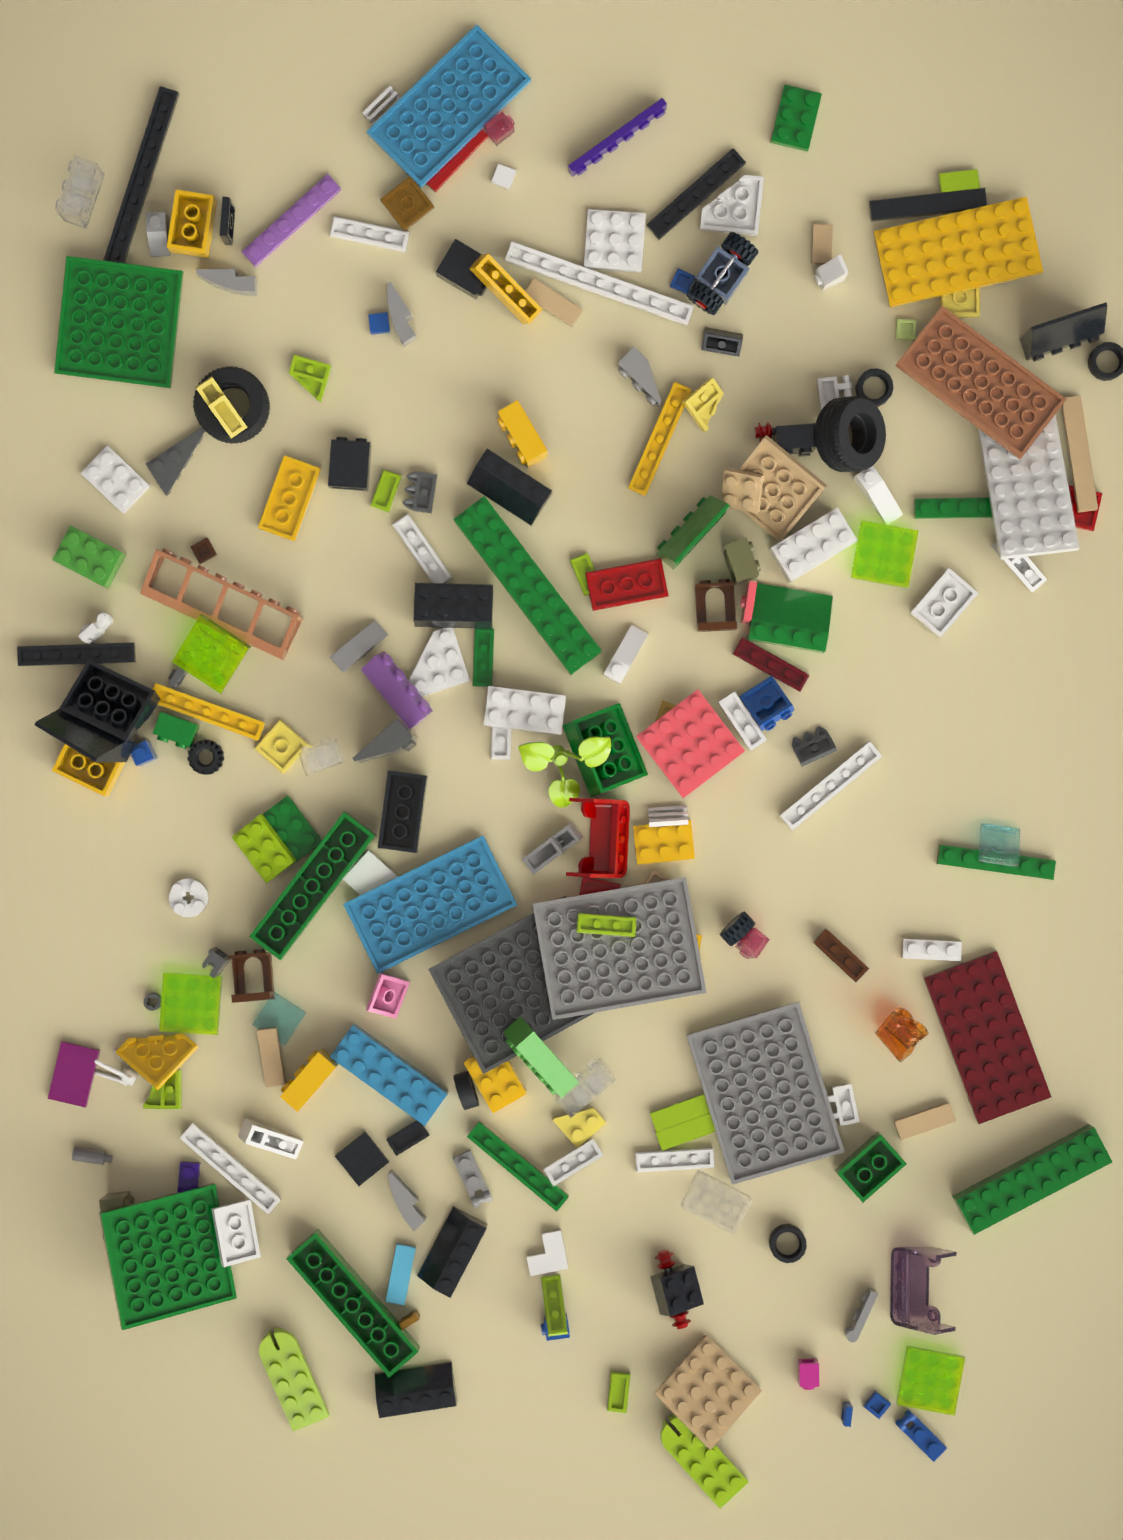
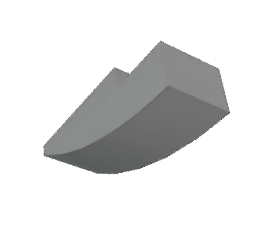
M196 269L199 278L219 289L240 295L257 296V279L255 276H238L236 269Z
M389 282L387 284L389 312L396 333L405 347L417 339L416 334L408 324V321L413 319L392 283Z
M375 620L330 658L345 673L385 639L388 634Z
M570 822L522 860L534 875L582 839L583 836L573 822Z
M391 1170L388 1174L393 1199L407 1224L415 1231L426 1221L427 1217L415 1206L419 1197Z

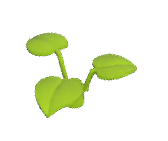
M596 736L586 738L578 747V753L581 757L571 753L569 750L565 751L561 745L552 747L545 742L525 743L519 745L518 749L523 764L530 771H541L547 767L548 762L552 761L558 766L561 780H553L550 783L548 795L555 806L564 808L572 803L569 802V798H577L580 794L579 783L572 778L565 779L562 765L567 762L568 756L579 761L584 760L588 767H597L608 758L611 750L610 737Z

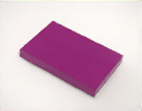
M62 1041L48 1099L86 1108L97 1067L94 1061L98 1060L100 1050Z

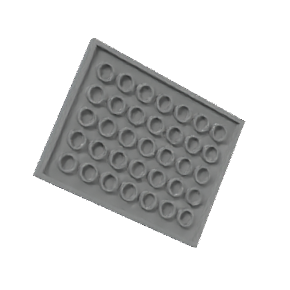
M686 877L532 904L552 1020L707 993ZM578 913L637 917L635 937L576 933Z
M799 1001L687 1034L732 1185L845 1152Z

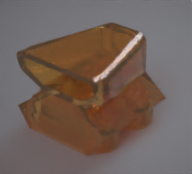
M901 1007L893 1011L875 1032L876 1036L900 1063L910 1056L916 1045L929 1034L923 1024L915 1021L912 1015Z

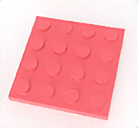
M698 689L636 736L682 798H685L745 752Z

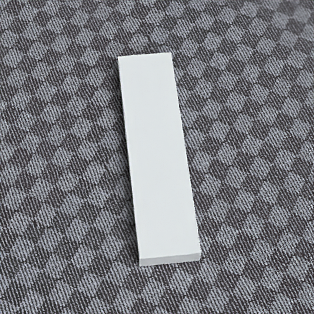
M336 216L333 217L330 237L405 253L410 235L406 231Z
M409 514L392 524L432 583L444 584L452 578Z
M713 1147L635 1152L636 1172L714 1168Z

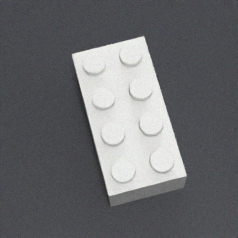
M837 507L774 545L769 551L788 583L850 547L858 540Z
M488 686L483 726L561 735L566 696Z

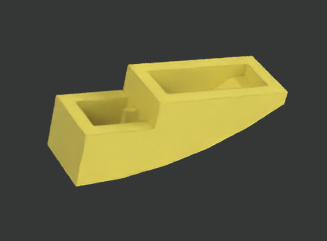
M212 376L196 387L231 438L247 428Z

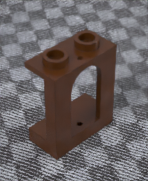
M730 579L718 580L719 583H711V580H701L699 584L695 585L697 632L737 630L734 595L735 582H730ZM712 588H718L724 594L726 622L706 621L705 596L707 591Z
M265 949L253 950L254 954H246V951H235V955L229 956V959H232L235 995H231L232 1003L275 999L272 954L270 952H265ZM255 957L262 964L264 992L246 994L244 964L249 958Z

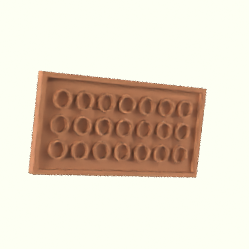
M943 306L895 365L1018 459L1024 456L1067 400Z

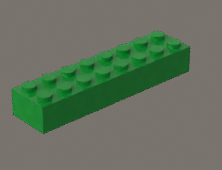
M343 812L249 937L276 958L282 960L377 835L349 813Z
M1088 1124L952 1197L969 1230L975 1235L1112 1163V1160L1095 1127Z
M319 1229L289 1253L286 1258L288 1262L388 1377L392 1376L419 1352V1344L406 1329H401L399 1321Z

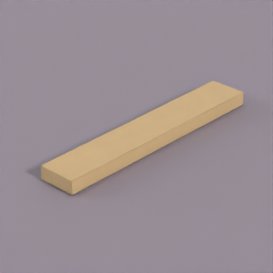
M1081 395L1065 397L1067 400L1061 408L1077 513L1095 511L1098 509Z

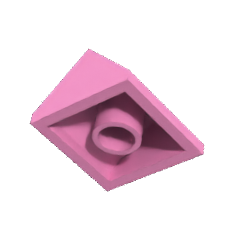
M381 972L366 1010L397 1018L410 982Z

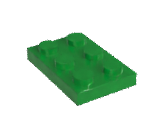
M784 85L770 143L808 152L822 93Z
M289 795L263 813V816L297 861L316 848L322 841Z

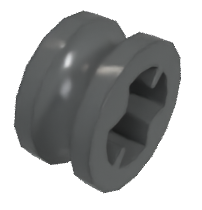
M150 993L144 998V1006L150 1011L159 1009L163 1002L162 997L158 993ZM151 996L153 999L157 998L158 1000L156 1007L148 1003Z

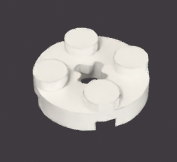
M193 878L178 881L172 886L169 893L171 908L176 914L183 917L199 915L209 901L207 888ZM187 892H190V895H194L191 903L184 900Z

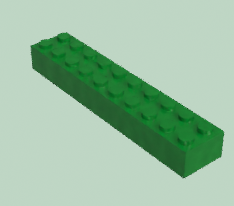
M485 496L453 519L570 676L602 653V650Z

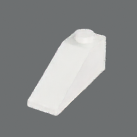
M873 466L863 470L853 478L886 526L903 515L885 482Z
M996 541L991 547L999 555ZM1027 556L1002 559L1031 592H1034L1047 580Z
M631 625L603 676L620 685L648 633Z
M245 1118L238 1137L245 1144L293 1159L297 1158L304 1142L301 1139Z

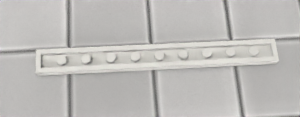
M512 241L505 258V262L686 326L694 306Z

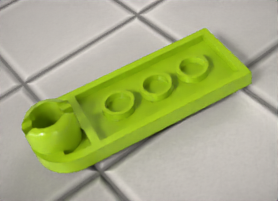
M274 1328V1333L269 1330L267 1335L261 1340L259 1355L292 1430L296 1431L328 1418L329 1411L296 1337L291 1332L282 1328ZM272 1334H274L279 1347L276 1344H274Z
M675 1415L667 1416L680 1434L675 1433L664 1419L660 1432L663 1446L721 1509L749 1483L748 1480L716 1444L709 1450Z

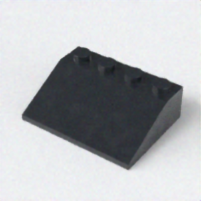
M1105 302L1031 327L1020 338L1026 360L1033 359V362L1044 359L1046 354L1057 355L1062 353L1064 348L1070 347L1071 350L1080 347L1082 342L1088 341V343H1093L1100 340L1099 337L1105 332L1107 303Z
M88 659L59 710L127 742L152 715L161 698L155 690Z
M59 709L39 719L34 724L94 762H127L136 743L131 738L125 742Z

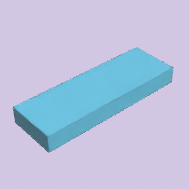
M396 1244L385 1302L405 1306L416 1250L415 1246Z

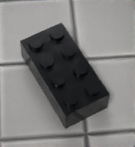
M415 583L414 626L492 629L493 585Z
M388 770L378 848L418 853L428 776Z

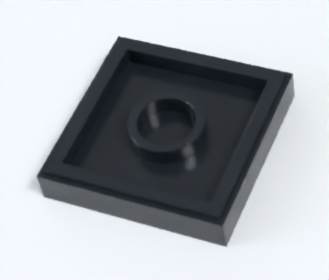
M222 196L219 236L225 245H232L235 206L230 197Z
M366 1131L335 1155V1158L358 1186L362 1185L390 1162Z

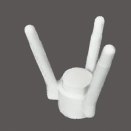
M99 1060L94 1061L101 1067L119 1075V1078L99 1071H95L96 1075L122 1083L125 1086L128 1084L132 1087L139 1075L128 1064L126 1065L129 1068L125 1067L121 1072Z

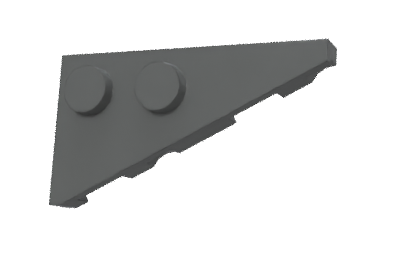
M200 428L146 463V466L166 496L170 494V490L181 476L182 470L193 456L192 453L203 439V435L206 432L203 428Z

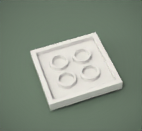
M588 209L584 267L595 270L642 273L646 213Z

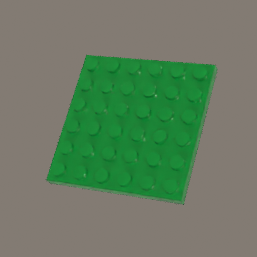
M66 256L54 373L171 389L184 271Z
M212 1183L99 1213L122 1330L237 1299L231 1265L223 1267L220 1260L212 1215V1208L220 1206L216 1184Z

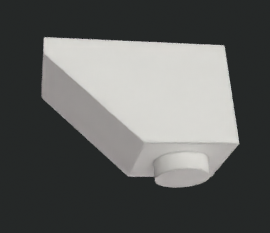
M842 255L836 256L816 269L814 279L818 286L821 285L822 290L843 282L849 272Z

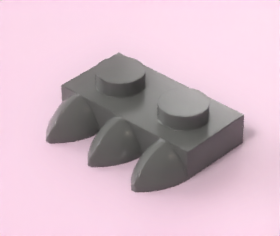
M423 472L409 473L406 477L416 485H410L404 490L414 498L404 500L402 502L403 505L412 511L432 514L438 475Z
M817 727V737L812 733L805 732V743L796 737L793 738V751L801 767L837 751L831 736L823 727Z

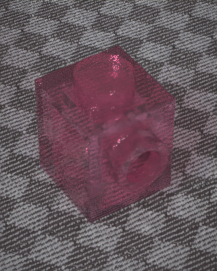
M502 111L485 124L484 129L493 143L498 146L515 133V122L510 115L506 116Z
M752 928L741 938L735 947L740 950L739 954L744 958H757L770 939L758 929Z

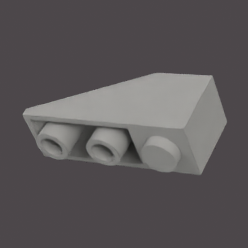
M633 347L618 362V372L624 378L628 377L632 381L631 385L638 392L642 391L647 395L645 398L651 405L656 404L659 407L661 399L648 359Z

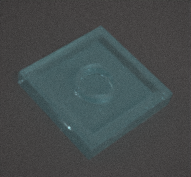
M982 823L980 826L979 862L1017 867L1019 865L1020 828Z
M274 992L275 999L267 1001L252 1025L258 1029L277 1027L279 1041L285 1046L306 1015V1012Z

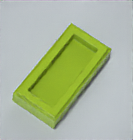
M978 169L939 173L938 175L940 193L980 188Z
M383 469L370 506L389 513L402 476Z
M588 553L570 560L584 596L589 595L585 573L595 571Z
M611 1371L607 1411L627 1413L631 1375L629 1372Z

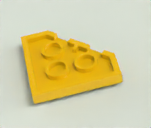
M179 1033L171 1036L156 1035L148 1036V1038H128L115 1053L158 1091L197 1050L198 1046L184 1033Z

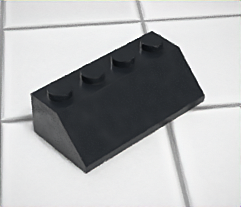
M486 449L467 482V485L530 526L533 525L552 495L551 489L489 449Z
M453 1206L417 1276L432 1289L451 1298L488 1224Z
M452 1362L397 1370L390 1377L384 1372L375 1373V1391L379 1418L457 1406L458 1399Z

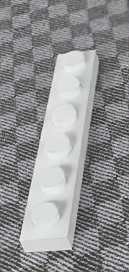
M869 741L779 816L793 831L880 759L882 755Z
M194 1122L180 1137L183 1142L267 1214L282 1199Z

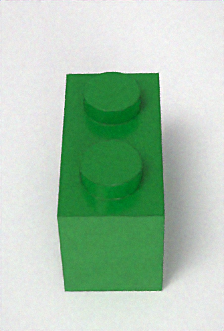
M160 712L153 734L158 735L157 739L168 743L169 740L176 742L175 746L186 749L187 746L191 747L194 744L200 725Z

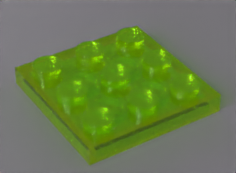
M861 520L850 578L908 589L919 531Z
M201 614L172 662L221 694L251 646Z
M164 972L159 1031L218 1035L222 976L213 978L210 975Z
M906 1346L896 1404L955 1416L965 1357Z

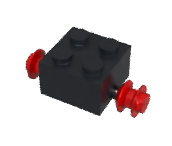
M767 422L766 426H761L758 423V427L754 428L755 439L759 438V442H761L762 438L766 435L769 438H772L773 435V441L790 455L799 454V457L810 456V453H813L816 449L814 437L815 423L776 426L774 428Z
M662 1250L657 1253L658 1255L655 1256V1259L660 1261L657 1268L664 1269V1272L650 1276L659 1313L674 1318L675 1322L672 1326L677 1327V1329H683L688 1327V1323L691 1322L690 1319H686V1315L689 1313L687 1310L704 1304L694 1266L683 1264L672 1268L676 1261L671 1260V1256L674 1253L669 1252V1250Z

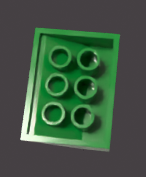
M711 495L707 499L703 497L696 505L698 509L694 513L690 511L684 517L685 523L681 527L677 525L670 533L672 537L668 541L664 539L657 547L659 551L656 555L674 570L726 514L730 507L729 504Z
M757 583L747 640L817 653L826 652L833 596Z
M620 703L575 719L562 726L573 754L579 757L581 756L578 753V747L586 738L596 736L610 737L611 739L610 754L601 765L588 767L584 760L579 761L576 759L590 797L648 775Z

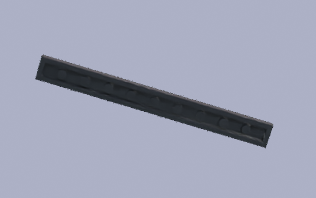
M162 86L159 87L103 261L125 263L179 98V92Z

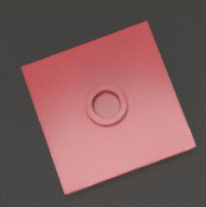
M753 581L748 582L745 596L741 598L740 607L743 608L741 623L745 624L752 620L757 583Z

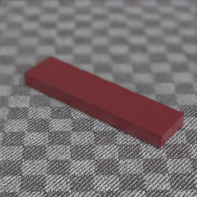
M743 637L732 654L764 673L772 675L773 678L798 692H801L810 676Z

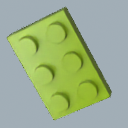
M263 814L258 815L232 836V839L266 884L297 861Z

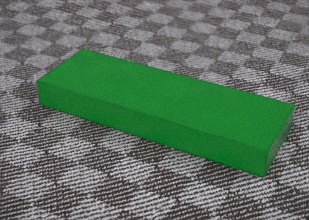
M475 628L473 686H492L494 629Z

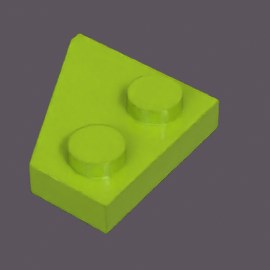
M294 355L289 374L319 402H322L332 366Z
M178 1069L158 1091L152 1086L151 1093L144 1103L143 1109L182 1108V1069Z

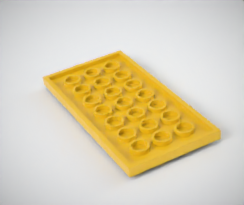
M1027 196L873 232L890 308L1043 273Z

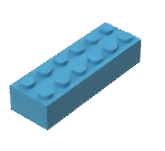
M355 1023L330 1056L335 1062L424 1126L449 1092Z

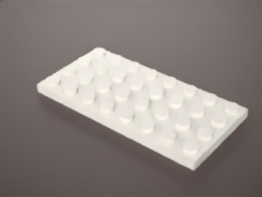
M1056 415L1050 420L1021 459H1018L978 429L1000 559L1078 551L1079 543Z

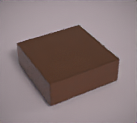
M208 538L191 546L199 564L217 556Z

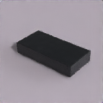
M416 1120L386 1140L397 1156L427 1138L430 1134L425 1126Z

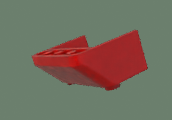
M569 798V802H582L581 812L584 817L591 818L589 857H583L580 860L578 872H566V876L623 878L626 875L628 863L629 803L626 800Z

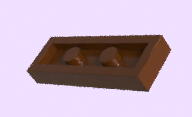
M826 928L812 942L854 982H857L869 969Z

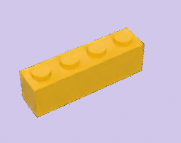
M482 254L469 268L522 324H530L543 310L489 254Z

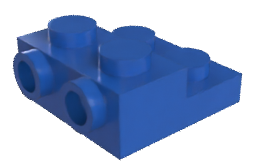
M772 675L739 696L761 731L773 729L777 721L789 719L794 711L792 703Z

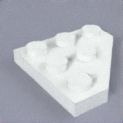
M744 175L714 201L706 205L701 212L700 230L722 233L735 232L740 235L757 236L764 177Z
M443 628L433 632L409 679V682L417 688L418 693L422 697L470 681L453 628Z

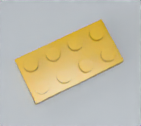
M284 455L258 529L295 542L321 468Z

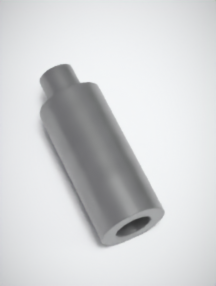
M77 1146L74 1147L72 1153V1160L99 1165H104L105 1162L112 1163L113 1155L106 1154V1151Z

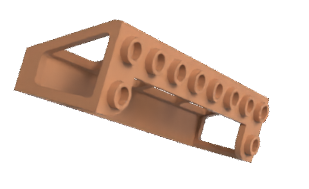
M163 548L162 551L156 549L140 594L284 661L303 620L299 616L300 612L289 606L284 609L279 606L280 602L269 598L267 601L261 598L263 594L257 591L243 590L245 586L235 581L233 584L226 582V577L218 573L213 576L208 573L209 569L198 565L196 568L190 565L192 561L184 557H180L179 560L176 558V554ZM164 559L187 568L177 599L151 588ZM193 572L223 585L212 615H208L182 602ZM229 588L259 602L247 632L218 619V614ZM264 605L292 617L281 647H277L253 635Z

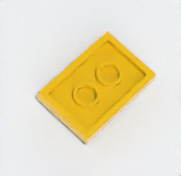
M688 820L687 825L649 827V824L633 826L637 865L695 859L691 820Z

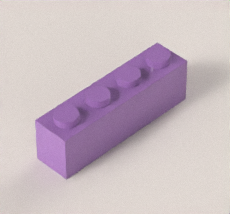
M385 651L373 657L361 668L362 672L409 729L418 725L433 712L429 703L422 698L417 688L409 682L404 672L395 665L391 656Z

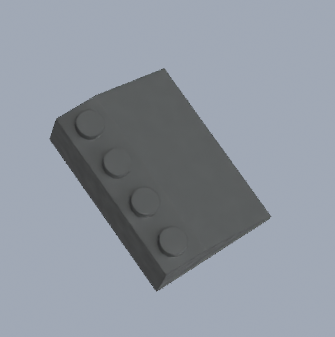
M396 719L352 759L355 762L363 763L403 751L409 752L417 745L415 741L418 738L403 721Z

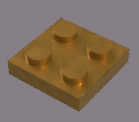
M410 176L380 199L381 203L403 231H406L435 208Z

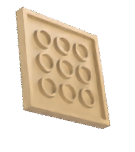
M767 435L739 469L763 475L760 512L758 514L742 512L778 542L784 539L827 486V484Z
M705 1335L653 1394L711 1450L762 1390Z

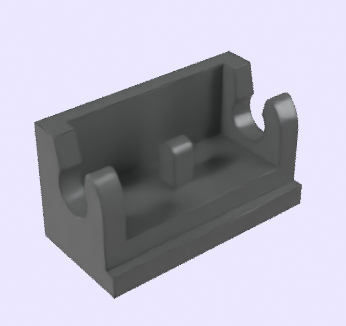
M217 947L208 951L209 955L202 964L203 968L207 964L214 967L209 974L213 978L219 976L231 960L229 955Z

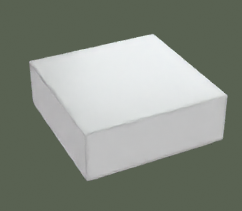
M498 164L491 183L510 190L516 170Z

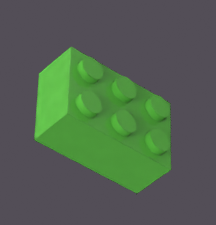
M70 525L52 560L109 589L126 554Z

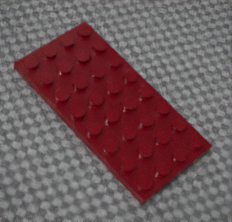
M997 951L923 978L978 1124L1051 1098Z

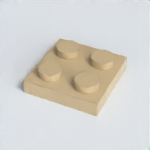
M726 468L723 474L721 501L729 504L730 509L758 514L761 505L763 475Z

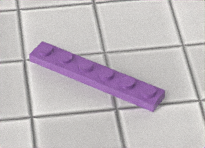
M327 174L241 252L254 267H257L341 191V188Z

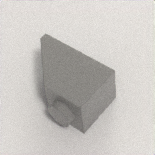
M166 212L146 213V232L151 257L171 256L167 248L169 235L168 215Z

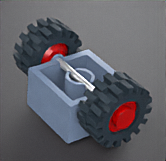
M730 232L721 244V248L717 246L696 276L693 286L686 294L688 299L704 312L715 315L722 304L726 305L747 276L750 269L747 266L752 263L759 253L758 249L749 240L747 241L745 237H741L738 233Z

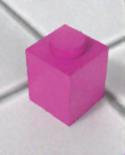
M798 1359V1384L805 1390H813L815 1387H819V1362L817 1359Z

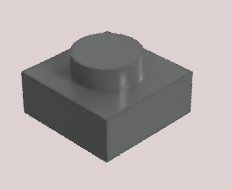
M180 667L177 670L173 669L168 677L170 679L168 684L178 689L188 672Z

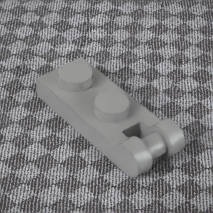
M471 1150L453 1157V1161L474 1208L479 1207L485 1201L487 1203L492 1201L490 1191ZM481 1189L483 1194L476 1196L475 1191Z
M870 1287L862 1293L860 1297L861 1305L859 1309H855L852 1315L853 1322L844 1331L846 1338L850 1342L858 1340L878 1296L876 1290Z

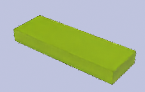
M578 913L576 933L635 937L637 917Z
M703 1093L650 1112V1116L655 1130L658 1132L708 1114L710 1111L705 1094Z
M708 1113L658 1131L656 1135L663 1151L714 1133L716 1130L711 1114Z
M559 1274L541 1277L548 1337L568 1334L561 1276Z

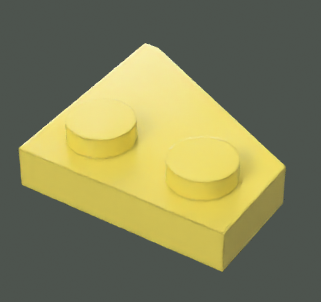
M714 378L706 380L682 401L703 432L708 430L709 420L711 416H714L717 404L724 394Z
M594 1107L553 1118L555 1124L576 1148L581 1146L606 1124V1121Z

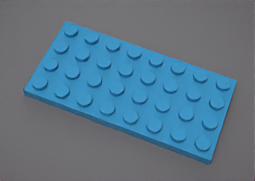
M476 25L366 131L367 135L422 188L531 82V78Z
M480 836L343 905L377 974L517 906V903L484 836Z

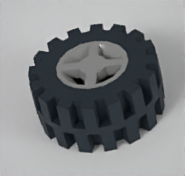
M743 911L719 935L729 946H733L754 927L755 922Z

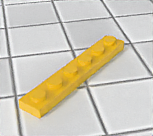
M677 382L673 383L630 482L629 490L646 497L685 407L682 401L690 395L692 389Z
M154 684L153 690L161 698L158 705L259 741L265 722L163 685Z

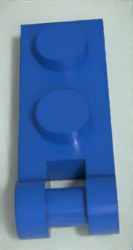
M908 1409L905 1412V1416L895 1422L933 1462L947 1449L911 1410ZM912 1421L914 1424L908 1428L906 1425Z

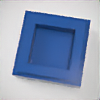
M678 268L669 287L687 294L695 276Z
M388 312L368 314L371 335L390 333Z
M875 1390L863 1406L880 1419L891 1403Z
M844 1402L842 1406L841 1421L846 1427H851L853 1412L851 1402Z

